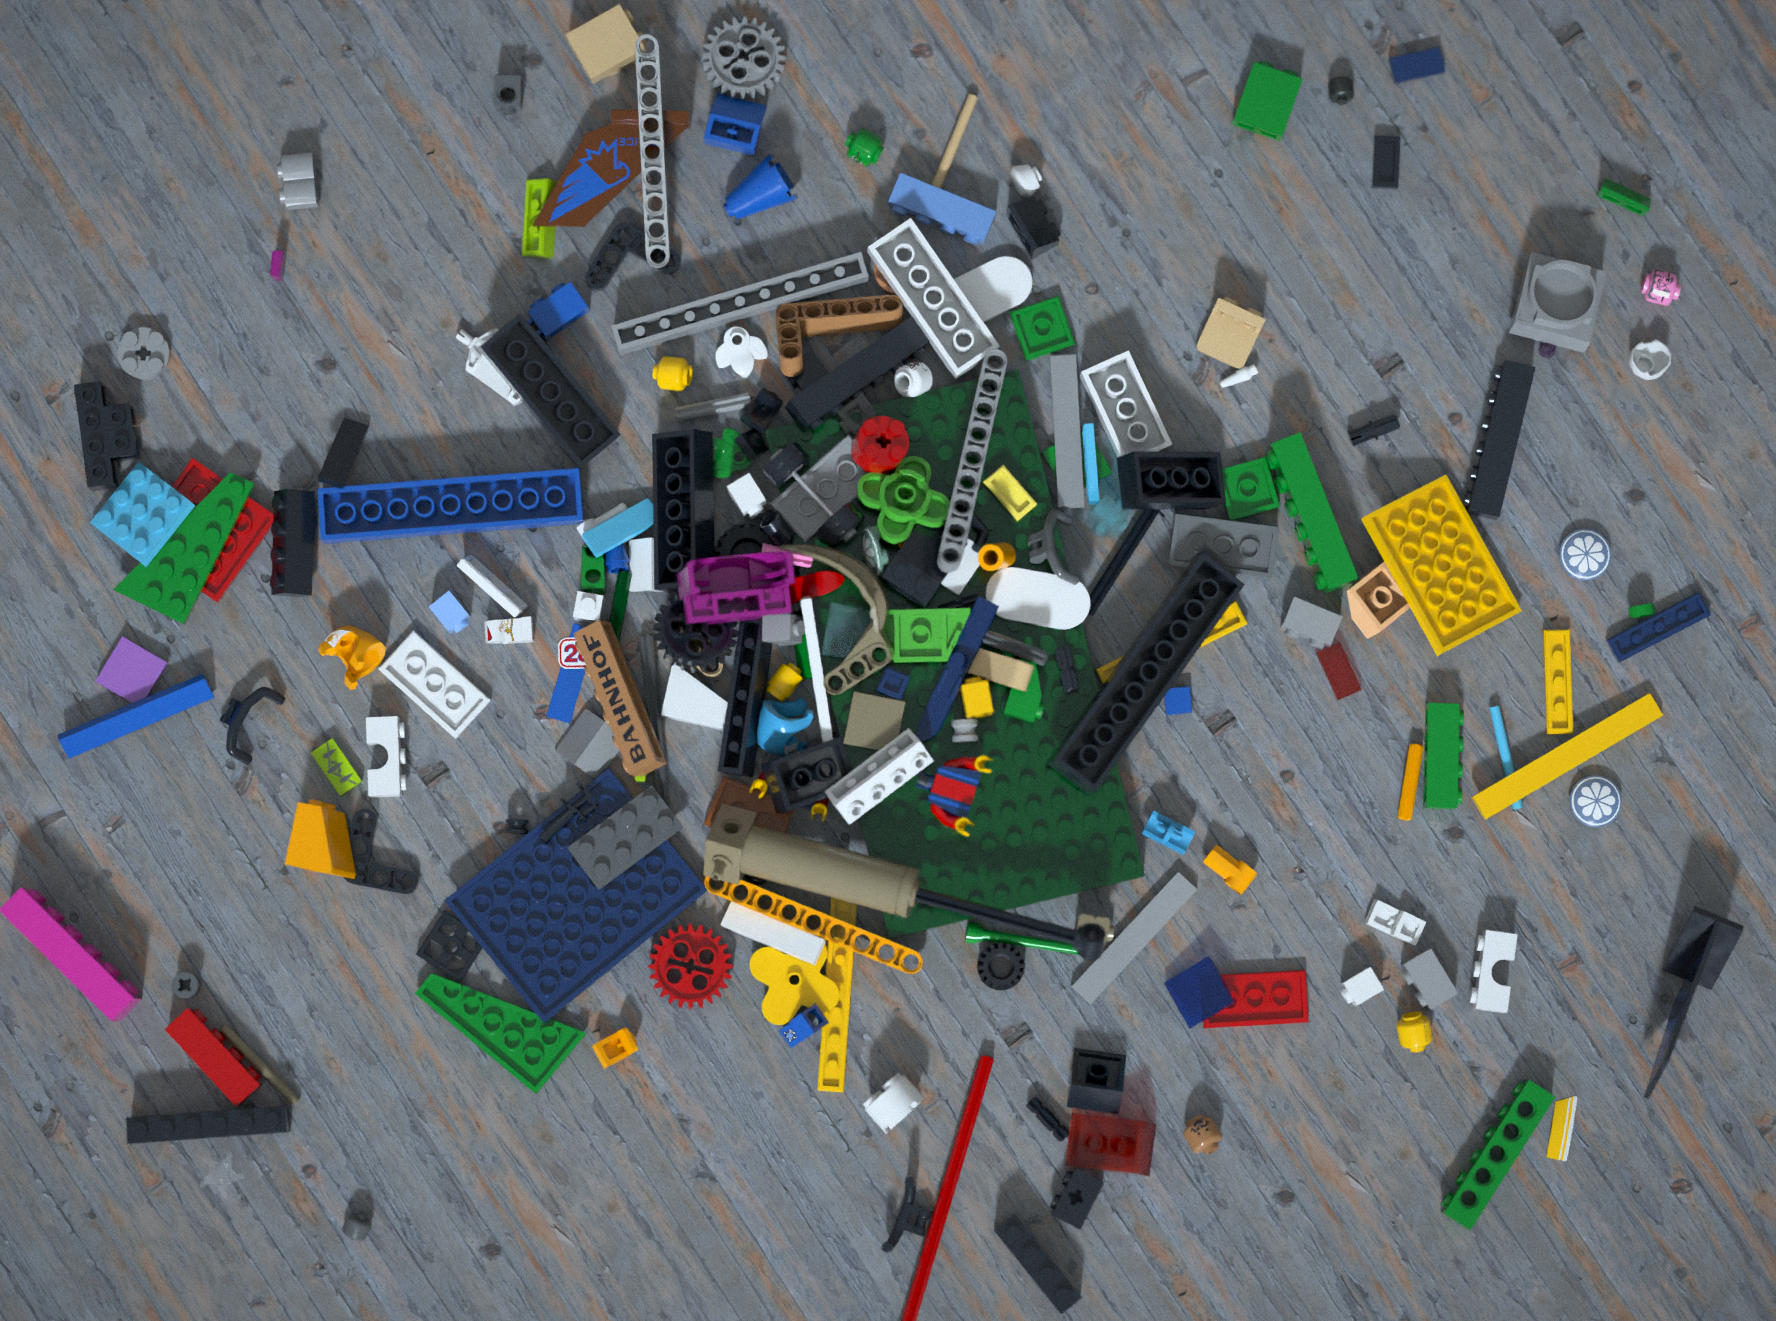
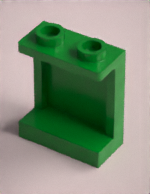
M1254 62L1232 125L1281 141L1303 79L1299 78L1298 74L1294 71L1285 69L1282 72L1274 69V65L1268 62Z

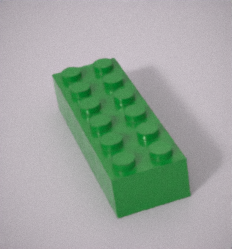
M1301 432L1271 443L1267 449V455H1265L1270 470L1274 469L1277 479H1274L1279 494L1284 493L1287 502L1284 503V507L1288 517L1294 518L1296 527L1293 528L1298 542L1303 541L1306 550L1303 552L1307 565L1313 566L1315 575L1312 577L1317 590L1322 589L1325 595L1353 584L1358 579L1357 573Z

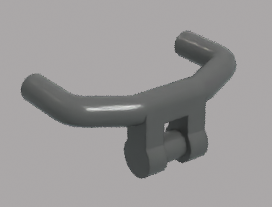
M1053 509L1047 514L1043 530L1027 537L1028 546L1031 549L1029 560L1033 564H1039L1048 559L1057 577L1076 585L1080 577L1063 568L1056 554L1053 530L1056 521L1069 526L1073 522V517Z

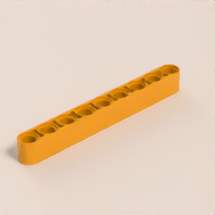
M705 877V887L712 894L909 974H916L924 966L922 955L915 950L744 880H741L739 885L724 881L721 889L714 890L711 886L712 878ZM740 885H744L748 889V896L743 900H739L735 896V890ZM764 895H769L773 901L772 906L767 910H763L759 906V900ZM788 905L795 906L797 910L795 918L787 920L783 915L784 908ZM812 915H818L821 919L820 927L815 930L810 929L807 924L809 917ZM836 925H842L846 931L845 936L840 940H836L832 936V929ZM864 934L868 936L870 944L868 948L860 950L856 946V939ZM888 944L894 948V955L891 959L885 960L881 957L880 950L884 945ZM911 954L917 956L919 960L917 968L913 970L906 968L904 963L905 958Z

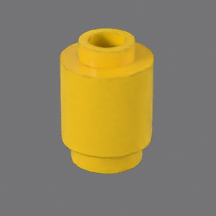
M791 662L787 666L782 663L768 681L769 686L766 690L783 702L786 697L789 698L803 680L800 676L802 671Z

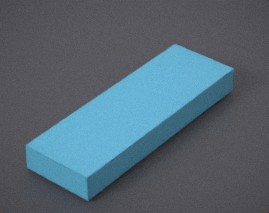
M1094 423L1084 424L1082 427L1087 502L1089 505L1099 503Z
M647 498L583 533L582 539L597 558L653 527V504Z

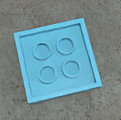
M138 462L90 523L147 567L195 505Z

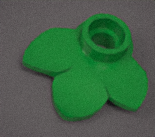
M724 428L722 439L713 438V477L728 478L735 470H745L752 463V460L749 461L735 442L740 433L734 429ZM737 453H742L744 460L737 462L734 456Z

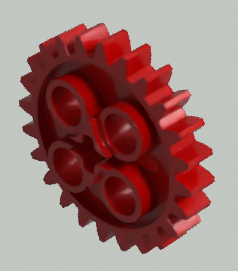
M689 924L688 931H684L682 926L678 925L677 934L669 929L670 938L666 939L660 936L663 942L662 946L653 945L658 953L649 955L650 958L655 960V964L648 965V968L655 970V973L650 975L649 978L658 980L653 988L658 989L662 987L663 991L660 997L662 998L669 994L668 1003L671 1004L677 999L679 1008L683 1006L684 1002H688L689 1009L693 1008L694 1002H697L700 1008H703V1000L705 999L712 1004L713 999L711 996L715 994L721 997L722 995L718 989L720 987L728 988L723 982L724 979H732V976L726 973V969L733 968V965L726 963V960L730 959L732 954L723 953L728 945L723 944L719 946L718 943L722 937L719 935L714 939L711 938L713 934L712 929L704 934L703 925H700L697 931H694L692 924ZM679 943H685L689 948L687 956L683 958H678L674 953V948ZM711 950L714 953V960L711 964L705 965L700 962L699 955L702 951ZM668 959L689 963L690 959H694L695 965L712 969L714 973L707 974L692 970L691 974H688L685 967L669 964ZM673 968L679 969L682 973V978L678 983L668 981L667 974ZM698 975H703L707 978V986L703 990H697L693 987V979Z

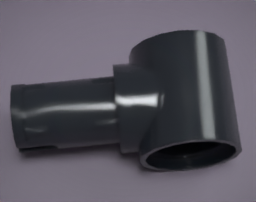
M765 511L767 514H762L760 517L761 528L776 546H781L788 542L795 533L794 529L779 511Z

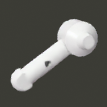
M621 503L595 519H584V522L580 523L576 529L582 537L583 533L627 510L628 507L626 504Z

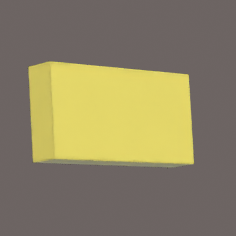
M1004 465L983 481L986 487L1017 522L1037 506L1035 500Z

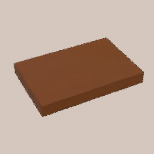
M723 776L704 825L712 827L723 803L756 812V825L786 833L794 810L777 813L770 794L765 793L763 798L760 799V790L753 789L750 793V786Z

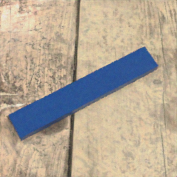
M201 674L58 734V739L70 759L214 698V694L204 674Z

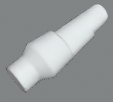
M1254 364L1248 367L1244 366L1237 370L1236 373L1220 381V385L1224 388L1250 380L1252 376L1258 374V371Z

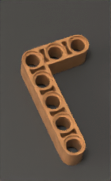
M880 295L780 305L776 309L775 315L781 372L789 377L802 373L804 365L801 337L894 329L903 322L902 300L896 295Z

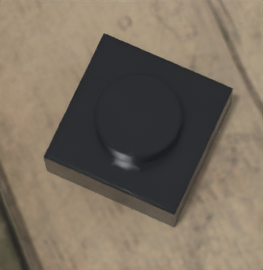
M754 429L739 435L735 439V442L749 461L769 450L762 436Z

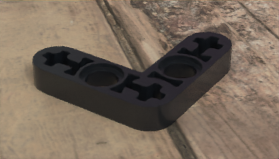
M629 223L618 224L586 273L588 287L594 291L604 290L628 253L648 263L646 255L639 251L640 245L645 242V233ZM628 229L630 230L629 235L631 239L625 238L621 247L625 249L621 251L618 246L611 244V242L614 241L617 244L621 238L618 232H624ZM659 248L654 249L651 254L653 259L657 256ZM670 248V256L674 257V267L669 265L667 268L663 266L656 269L665 274L677 272L681 265L678 253ZM609 250H614L619 255L618 260L613 264L604 261V254ZM662 251L661 255L666 257L665 252ZM657 258V262L663 261L662 259ZM601 263L605 268L610 269L611 272L608 273L605 270L602 274L604 282H598L594 285L591 276L599 274L601 267L597 265Z
M369 809L357 811L353 817L349 839L354 865H358V870L367 872V867H371L368 874L369 883H364L366 877L356 876L355 880L346 877L344 879L355 885L400 894L413 893L418 887V878L413 872L370 863L378 819L376 814ZM365 814H369L368 817L372 820V824H367L365 830L366 833L371 832L370 838L364 835H355L356 830H362V823L358 822L359 817L363 818ZM358 839H363L367 843V850L363 854H357L353 850V844ZM378 870H384L388 875L387 882L383 885H377L373 880V875ZM392 872H397L395 878L404 879L406 875H409V880L413 881V886H408L407 890H403V885L394 883V888H389L393 880Z

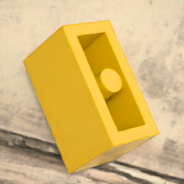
M981 677L965 680V685H961L960 688L965 718L977 719L992 716L993 706L988 681H981Z

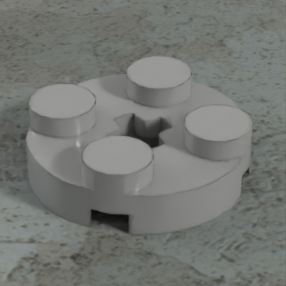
M140 327L123 335L118 345L117 357L122 369L130 376L138 380H151L159 376L158 374L167 368L170 362L171 351L169 344L162 334L152 328ZM142 347H146L147 351H151V355L146 356L144 361L137 355V352L141 351Z

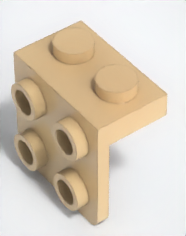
M1218 298L1198 340L1196 349L1236 369H1241L1244 367L1266 319L1262 318V313L1255 309L1248 308L1245 310L1238 307V302L1231 298Z

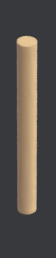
M972 94L967 96L932 186L942 188L978 97Z

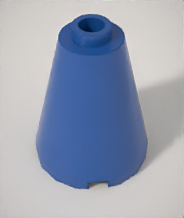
M773 154L766 156L725 196L726 203L723 206L730 217L735 216L737 219H741L798 199L797 193L792 195L790 191L794 186L781 164L778 162L774 165L771 159L775 158Z

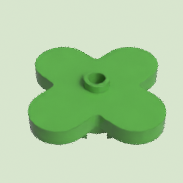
M918 456L905 457L897 466L894 474L889 476L870 472L863 475L858 482L857 497L863 505L880 511L877 527L881 539L888 543L899 544L906 541L916 523L931 528L940 527L946 523L950 500L944 494L931 490V488L929 489L928 485L932 472L929 463Z

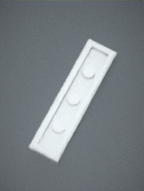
M732 901L720 924L728 930L813 965H816L826 943L822 938Z

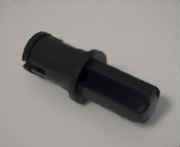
M1393 414L1375 422L1370 420L1368 421L1369 424L1351 431L1349 430L1347 433L1349 438H1353L1350 441L1352 446L1355 447L1374 438L1378 440L1379 436L1399 429L1400 423L1397 416Z

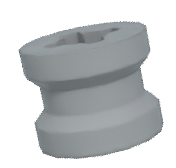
M977 719L951 721L955 734L952 736V742L978 741V735L975 733V727L978 725Z

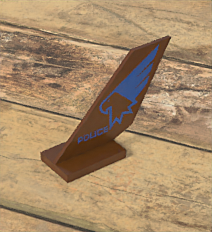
M611 110L612 124L584 135L532 226L585 227L641 173L638 110ZM663 110L665 149L686 129H691L689 111ZM650 117L644 121V126L648 131L653 132L658 129L659 123L655 118ZM649 144L646 146V154L649 157L655 158L660 155V148L656 144Z

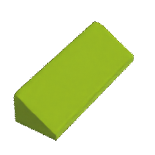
M548 178L526 180L522 240L523 257H554L555 227H537L532 225L557 181Z

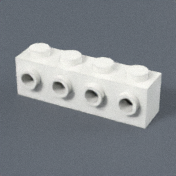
M908 728L827 789L825 793L850 825L914 775L922 771L933 762V759L920 740Z

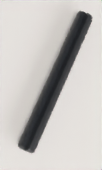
M1160 509L1143 510L1090 594L1088 615L1093 616Z

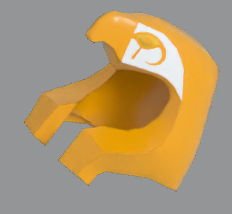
M345 625L333 630L318 647L321 656H338L343 661L347 669L344 684L350 690L356 689L357 680L373 672L385 656V646L374 635L352 625Z

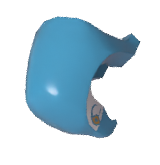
M801 697L795 702L763 701L758 719V745L765 751L780 756L801 750L803 746H807V742H800L796 739V736L792 735L809 727L814 717L813 711L808 708L806 709L808 702ZM804 713L803 718H797V719H789V718H786V717H788V716H794V717H796V716L802 715V714Z

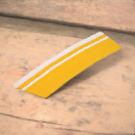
M1577 1096L1555 1102L1547 1158L1567 1160Z

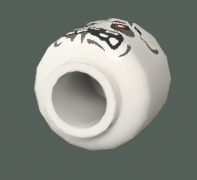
M921 362L902 365L896 370L894 375L895 388L904 397L912 398L929 391L932 386V373L928 366Z

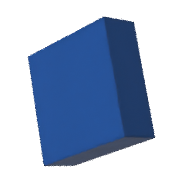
M1190 686L1169 689L1164 696L1166 715L1192 713Z

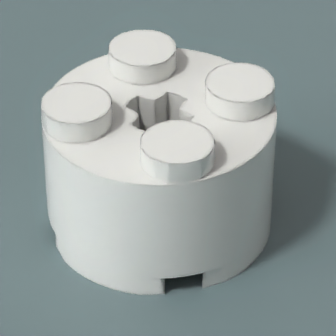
M899 1073L882 1087L885 1090L884 1093L879 1090L863 1104L866 1107L865 1111L886 1134L925 1099L905 1075L901 1076Z

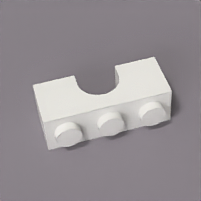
M398 716L366 717L367 744L384 746L388 752L387 763L382 768L368 770V796L371 798L402 796V790H407L406 774H402L401 764H406L405 748H401V738H405V724L400 722Z
M1484 930L1482 935H1478L1476 950L1480 951L1479 961H1475L1473 966V977H1477L1476 986L1471 987L1469 1002L1473 1003V1009L1499 1013L1508 1012L1511 987L1496 983L1491 971L1493 965L1499 960L1514 961L1517 934Z

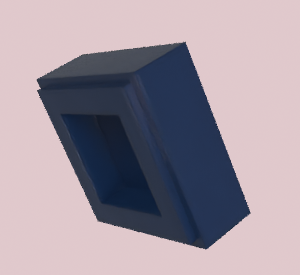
M886 666L876 691L900 701L911 676Z

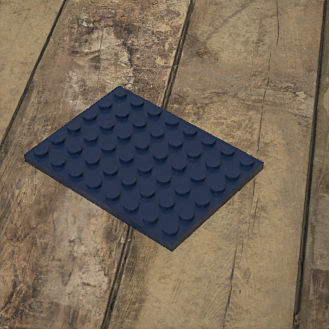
M609 768L585 787L593 797L590 800L593 803L596 801L599 808L598 811L594 809L585 817L587 819L586 822L583 819L580 821L578 819L579 815L577 813L574 814V817L545 843L539 835L568 809L563 804L444 900L543 1023H546L708 891L668 840L602 889L598 890L570 853L568 847L633 800L632 796ZM580 791L568 800L567 803L571 807L576 806L584 798L585 794ZM586 801L578 810L582 813L591 804Z

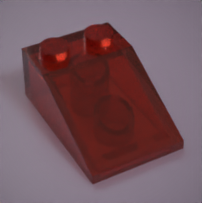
M1072 1113L1065 1165L1150 1177L1156 1124L1140 1120Z

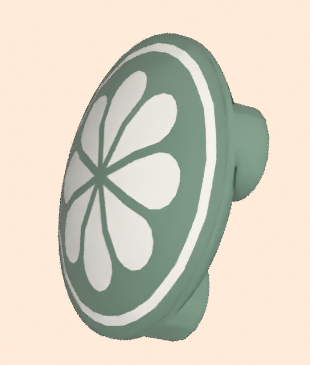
M866 526L863 529L862 552L868 567L879 578L884 574L883 565L888 564V555L885 549L880 548L878 527Z

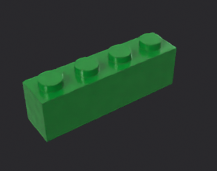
M1458 703L1425 704L1423 809L1455 810L1458 808V804H1462V788H1458V778L1463 776V763L1459 762V752H1463L1464 740L1463 736H1459V726L1464 724V710H1460V704Z

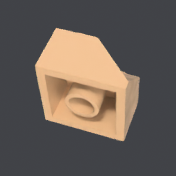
M1385 562L1372 568L1347 590L1351 618L1367 639L1381 632L1410 608Z

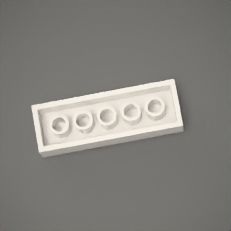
M911 218L868 247L867 253L893 291L902 300L903 305L928 338L930 344L955 380L981 363L989 350L999 349L1000 346Z

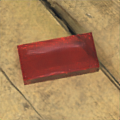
M1341 643L1316 653L1337 701L1362 690Z

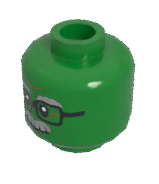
M864 128L858 130L856 134L851 132L844 144L848 147L847 157L865 167L871 163L875 165L885 148L882 146V139Z

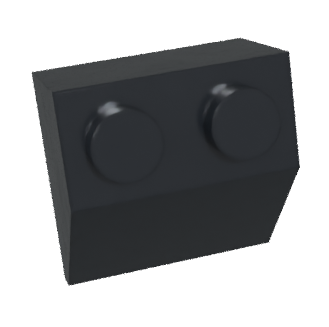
M1034 196L1008 205L1006 217L1031 260L1059 245L1060 240L1058 237L1061 236L1054 222L1049 223L1045 216L1048 214L1044 203L1041 200L1037 201Z
M1074 1048L1067 1107L1119 1114L1124 1089L1126 1055Z

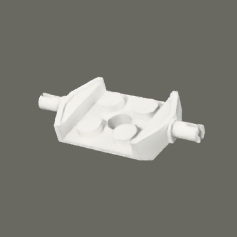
M461 329L459 332L461 335L457 334L456 339L460 340L470 349L466 371L507 399L513 406L522 403L478 349L498 329L490 330L479 338H473Z

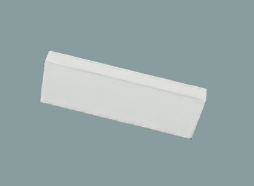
M473 555L461 559L457 564V567L514 618L527 609V604Z

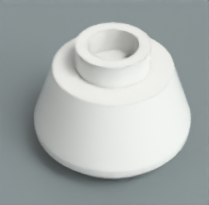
M1029 164L1013 166L1010 170L1012 181L1022 198L1031 197L1040 187L1039 181L1042 178L1036 167L1031 168Z

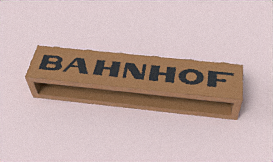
M598 620L573 633L576 639L575 647L586 664L584 666L585 672L592 679L595 687L594 695L602 704L604 720L612 729L614 734L612 739L614 745L621 752L623 757L622 765L629 775L642 777L667 764L611 622Z

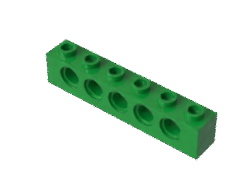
M1529 1079L1523 1083L1520 1081L1517 1083L1511 1093L1514 1098L1509 1105L1505 1103L1497 1115L1500 1120L1495 1127L1491 1125L1483 1137L1486 1142L1481 1149L1476 1148L1469 1159L1472 1164L1467 1171L1462 1170L1455 1180V1184L1458 1186L1452 1194L1448 1192L1440 1204L1443 1207L1442 1214L1467 1230L1472 1229L1555 1099L1554 1095ZM1523 1101L1530 1105V1113L1525 1117L1521 1116L1518 1112V1105ZM1509 1123L1513 1124L1516 1128V1134L1511 1139L1507 1138L1503 1132L1504 1127ZM1493 1146H1499L1502 1150V1156L1497 1161L1492 1160L1489 1155V1151ZM1479 1168H1484L1488 1172V1178L1483 1183H1479L1475 1178V1173ZM1466 1190H1470L1474 1195V1200L1470 1205H1464L1461 1201V1195Z

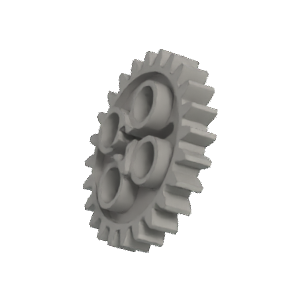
M746 16L743 17L742 23H738L735 17L733 18L732 25L723 21V30L715 27L714 33L716 36L709 34L707 40L710 44L703 45V50L708 53L702 54V60L706 61L703 64V70L709 71L707 73V80L715 78L713 88L721 85V94L729 90L733 99L736 93H740L742 100L745 99L746 93H749L751 98L755 99L756 91L764 96L765 86L773 90L774 84L772 80L775 82L780 81L778 73H784V66L781 64L786 62V56L780 55L785 52V47L778 46L781 43V37L773 38L775 29L766 31V22L761 24L760 27L757 26V18H754L751 24L747 23ZM752 38L755 40V44L748 46L742 40ZM728 49L733 55L723 57L720 51ZM739 56L748 57V61H745L743 58L739 59ZM762 59L768 65L766 67H758L755 62ZM730 66V68L724 69L723 67ZM741 71L745 74V77L736 79L732 76V73Z

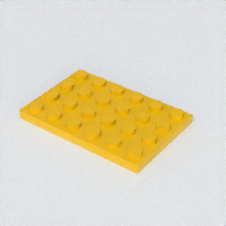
M1447 475L1361 518L1437 656L1522 611Z

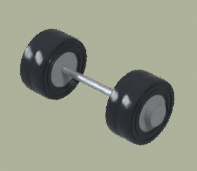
M797 442L790 444L784 450L782 448L779 449L770 458L771 462L762 473L776 489L794 477L829 515L830 518L817 531L818 536L824 540L829 548L836 547L842 541H849L857 533L856 529L864 521L865 516L852 502L847 503L837 512L833 513L797 474L810 460L809 454Z

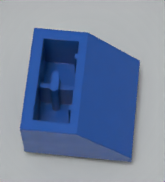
M717 94L709 115L704 143L755 156L767 106Z

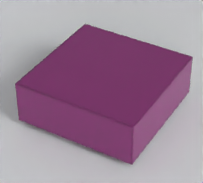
M272 251L270 275L277 281H283L286 255L283 251Z

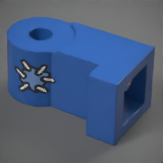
M815 1003L791 1020L789 1024L779 1030V1033L789 1047L792 1048L827 1025L829 1021ZM809 1013L817 1017V1026L813 1025L809 1020Z

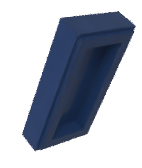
M1440 47L1389 58L1394 85L1445 73Z

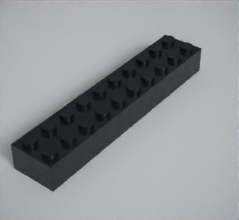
M1204 552L1196 556L1047 761V764L1087 795L1095 793L1245 584Z

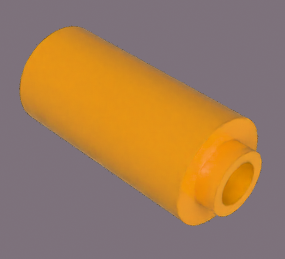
M1006 542L985 545L978 553L980 566L988 571L1008 568L1016 559L1015 549Z

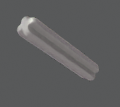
M743 393L679 406L675 408V415L677 421H685L749 408L751 399L749 393Z

